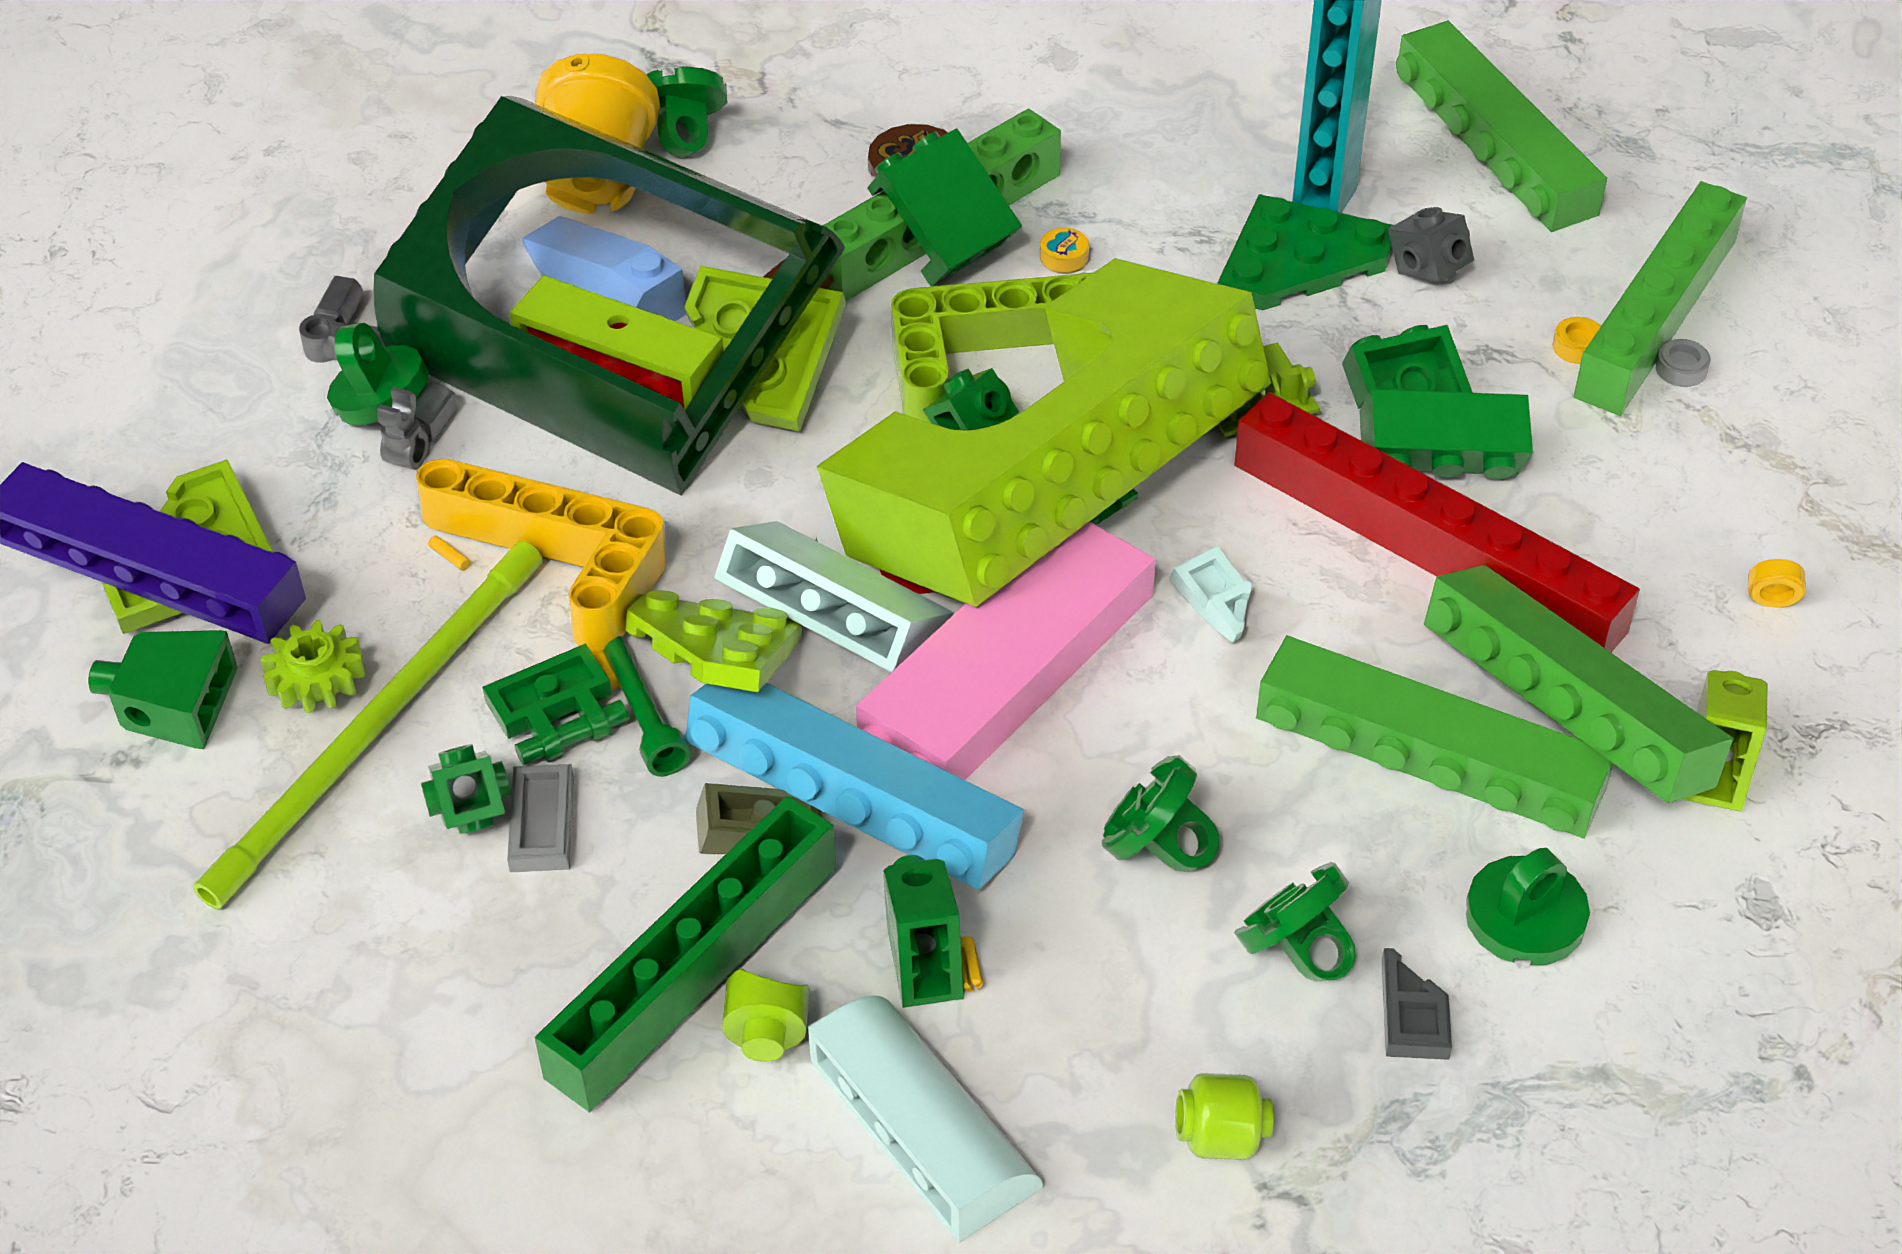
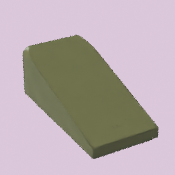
M705 783L696 808L699 853L726 854L786 796L791 797L820 817H822L821 810L780 789Z

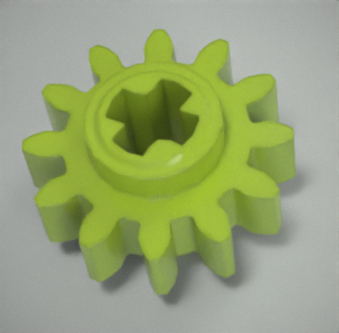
M316 620L312 624L311 630L302 631L297 625L290 626L291 637L287 641L282 638H272L270 642L274 654H265L260 658L264 670L263 679L269 696L279 695L282 708L284 709L293 706L297 700H301L306 713L313 711L315 703L323 701L328 707L335 708L337 705L335 695L338 692L354 695L356 689L353 679L362 678L366 674L358 638H347L344 625L341 624L333 627L330 632L326 633L320 620Z

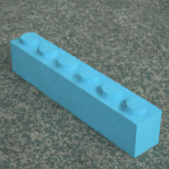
M768 683L759 692L705 684L690 695L685 738L687 743L780 790L786 791L791 796L908 855H918L925 860L940 859L945 861L949 876L977 890H980L1015 856L1024 809Z

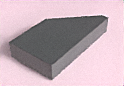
M1384 948L1382 955L1386 1057L1449 1060L1452 1050L1449 995L1430 979L1424 981L1401 962L1402 955L1396 950Z

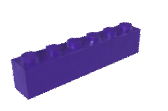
M21 462L0 484L1 545L266 644H270V640L279 633L306 600L296 561L281 552H270L245 543L234 535L225 536L203 528L192 520L186 518L179 519L154 510L145 503H134L112 495L101 487L95 485L87 486L65 478L54 470H43Z

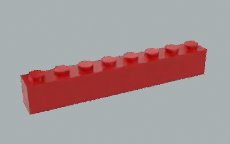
M1271 392L1265 395L1239 420L1234 466L1435 576L1486 565L1611 653L1629 633L1640 588Z

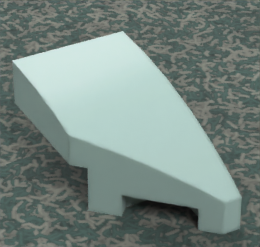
M1218 546L1174 567L1170 580L1189 604L1205 621L1233 643L1239 640L1244 629V617L1252 582L1243 580Z

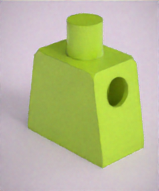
M1708 671L1697 713L1733 737L1730 747L1733 758L1725 762L1716 788L1683 798V800L1742 812L1767 729V682L1762 679L1744 676L1737 671Z

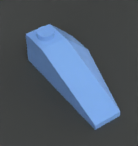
M562 216L556 217L522 238L523 246L541 276L545 275L573 284L579 288L618 300L653 314L661 315L673 321H677L687 315L684 308L686 299L682 268L649 245Z

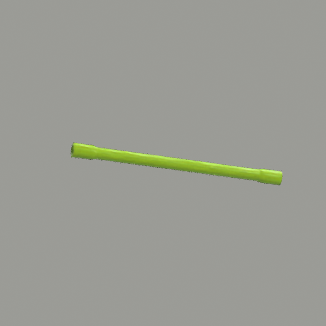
M518 541L489 571L486 580L234 846L227 848L193 884L194 892L205 904L214 909H221L255 872L259 862L507 597L513 595L536 571L543 560L541 554L533 545L526 541Z

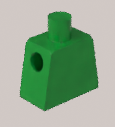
M227 631L140 632L133 636L122 662L95 660L89 671L88 685L90 692L93 694L109 695L118 722L125 730L195 749H204L238 666Z
M918 855L903 856L897 859L893 865H889L883 870L887 929L902 1008L964 999L960 915L945 861L940 859L925 860ZM926 933L931 935L936 942L935 948L927 954L920 955L915 934Z

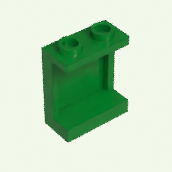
M957 128L941 137L936 131L930 133L912 147L913 153L904 158L899 152L886 158L876 166L875 170L878 175L867 187L872 196L883 190L885 191L930 258V261L921 270L930 286L938 284L1005 244L1022 227V224Z

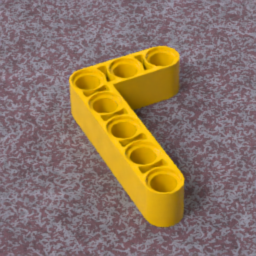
M450 459L431 460L424 463L416 473L422 520L428 527L509 549L518 541H526L533 545L542 557L584 567L572 584L568 595L574 642L578 646L586 643L590 651H602L611 640L618 636L623 637L626 632L627 609L643 594L653 589L665 569L664 522L662 516L652 509Z

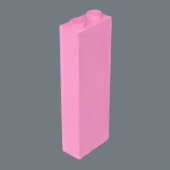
M1089 521L977 607L969 604L963 605L856 705L857 728L966 780L1153 597L1156 559Z

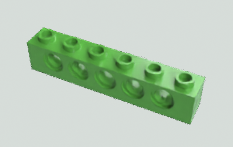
M1029 108L967 143L1008 205L1060 176L1061 130ZM885 191L822 225L833 231L845 246L844 251L828 273L834 279L828 289L843 292L845 301L926 254Z

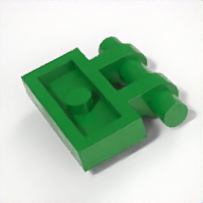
M586 643L482 687L485 702L508 739L527 731L531 732L533 737L514 745L517 756L523 766L540 758H544L548 762L564 754L563 748L589 737L593 741L611 734L610 728L629 720L627 710L621 700L603 707L597 702L612 695L611 684ZM573 711L578 712L580 717L557 727H553L550 722Z

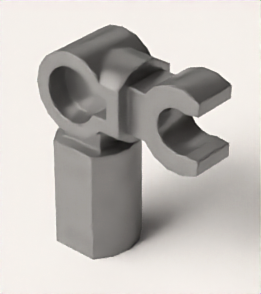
M335 275L315 309L314 315L305 318L300 323L299 332L305 356L310 361L324 363L333 359L337 360L335 353L336 333L341 326L349 325L363 298V289L356 279ZM371 326V328L375 331L377 337L379 338L380 342L384 347L383 340L381 338L380 333L377 330V327Z
M439 383L426 384V387L417 399L413 392L393 387L391 390L392 407L380 404L377 408L378 422L384 426L381 429L382 440L380 445L382 460L414 470L422 465L428 452L429 443L434 441L457 409L454 392Z

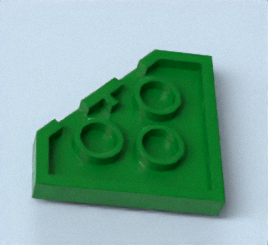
M1259 194L1217 284L1252 292L1255 309L1263 311L1281 305V297L1303 291L1306 296H1310L1341 286L1344 277L1364 272L1367 277L1385 272L1393 253L1388 228L1394 225L1375 219H1366L1335 212L1327 208L1296 203L1280 197Z

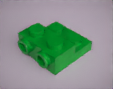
M1417 325L1406 329L1397 336L1381 339L1379 335H1371L1361 338L1351 345L1342 362L1358 409L1364 404L1371 389L1473 393L1448 325L1429 328L1427 325Z

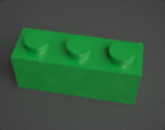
M1371 389L1359 411L1361 441L1418 471H1432V474L1438 477H1453L1461 473H1484L1487 478L1504 479L1519 474L1533 454L1528 395Z

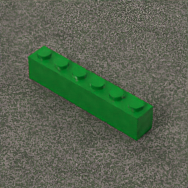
M786 796L534 1037L543 1079L590 1113L836 869L834 825L791 797Z

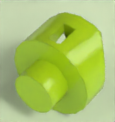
M744 969L735 971L727 979L722 1030L726 1038L740 1046L743 1055L749 1059L760 1062L779 1059L785 1050L797 1046L805 1038L810 993L808 984L796 985L761 977Z

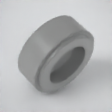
M1688 339L1670 340L1664 343L1659 350L1655 366L1656 372L1664 381L1680 387L1695 386L1705 380L1711 358L1709 352L1695 341Z

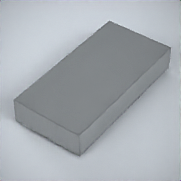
M572 764L513 767L507 856L510 872L570 870L574 785Z

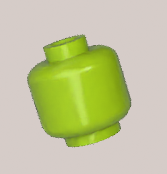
M1200 1073L1192 1079L1188 1089L1180 1088L1178 1091L1175 1108L1176 1135L1179 1141H1187L1190 1151L1199 1158L1246 1160L1255 1154L1261 1138H1270L1272 1135L1274 1124L1272 1100L1270 1098H1261L1258 1084L1250 1076Z

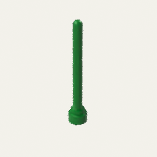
M618 636L611 640L603 651L643 732L639 748L640 754L651 774L663 777L677 773L689 762L691 757L690 748L680 730L663 722L622 637Z

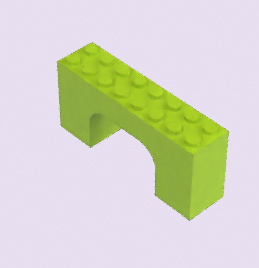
M1114 258L1044 307L1064 382L1027 409L1005 422L976 430H952L895 411L816 466L845 555L977 607L1271 384L1252 292Z

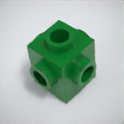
M993 368L972 375L969 369L957 373L942 384L946 392L923 409L932 424L952 430H976L991 427L1005 422L1019 413L1011 399L1009 388L998 378Z
M473 744L455 747L438 753L440 763L428 766L432 780L421 783L429 816L441 814L446 829L458 827L459 834L492 826L494 824L492 817L505 813L501 797L511 795L503 762L492 763L491 757L486 751L475 753ZM461 776H470L475 781V789L467 797H460L453 791L455 780Z

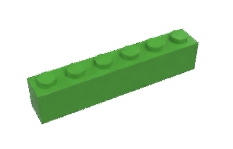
M1449 20L1401 36L1399 56L1396 60V73L1400 79L1406 82L1423 99L1426 106L1431 108L1448 125L1451 132L1456 134L1480 161H1483L1500 179L1501 183L1510 189L1527 207L1528 211L1533 216H1536L1550 232L1600 215L1608 178Z
M1703 181L1699 182L1584 350L1573 398L1622 416L1656 364L1660 348L1664 343L1673 338L1735 244L1747 197L1731 192L1722 186L1711 185Z
M1486 565L1436 576L1424 621L1426 627L1666 803L1717 787L1733 737Z
M1288 635L1285 636L1260 681L1256 719L1270 723L1278 729L1289 730L1322 742L1330 748L1343 750L1379 763L1387 769L1398 770L1431 782L1439 788L1452 790L1480 800L1496 809L1510 811L1540 822L1556 831L1567 832L1585 839L1607 789L1613 763L1580 739Z

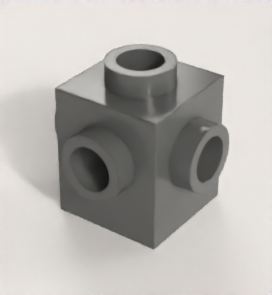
M1430 207L1417 211L1415 214L1388 228L1398 274L1425 278L1430 283H1441L1454 278L1457 270L1474 261L1470 232L1466 224L1465 215L1443 212L1439 207Z

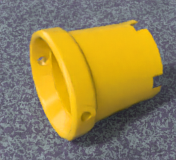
M575 54L555 61L541 73L535 90V104L641 149H644L645 141L651 136L660 111L657 88L646 73L626 60L605 54ZM589 177L564 178L545 182L547 184L545 194L551 201L567 210L582 214H595L596 205L611 203L610 212L619 210L631 201L636 187L625 183Z

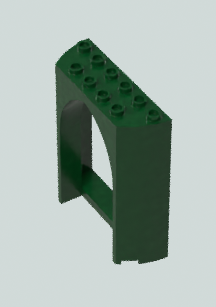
M501 96L484 121L477 125L469 142L456 160L447 167L444 177L428 199L419 206L416 216L401 237L391 245L386 258L374 273L373 292L377 330L385 347L390 345H407L417 349L430 376L682 496L844 251L845 246L840 238L825 226L533 102L514 96ZM589 177L621 182L789 253V255L684 411L682 405L677 401L501 320L474 299L467 280L465 265L518 190L534 184L564 178Z

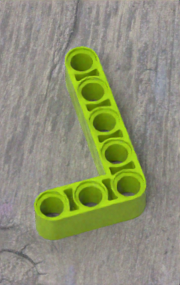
M1093 273L905 289L897 293L891 302L892 345L903 413L931 423L923 409L946 392L942 384L949 379L946 354L1054 344L1044 307Z

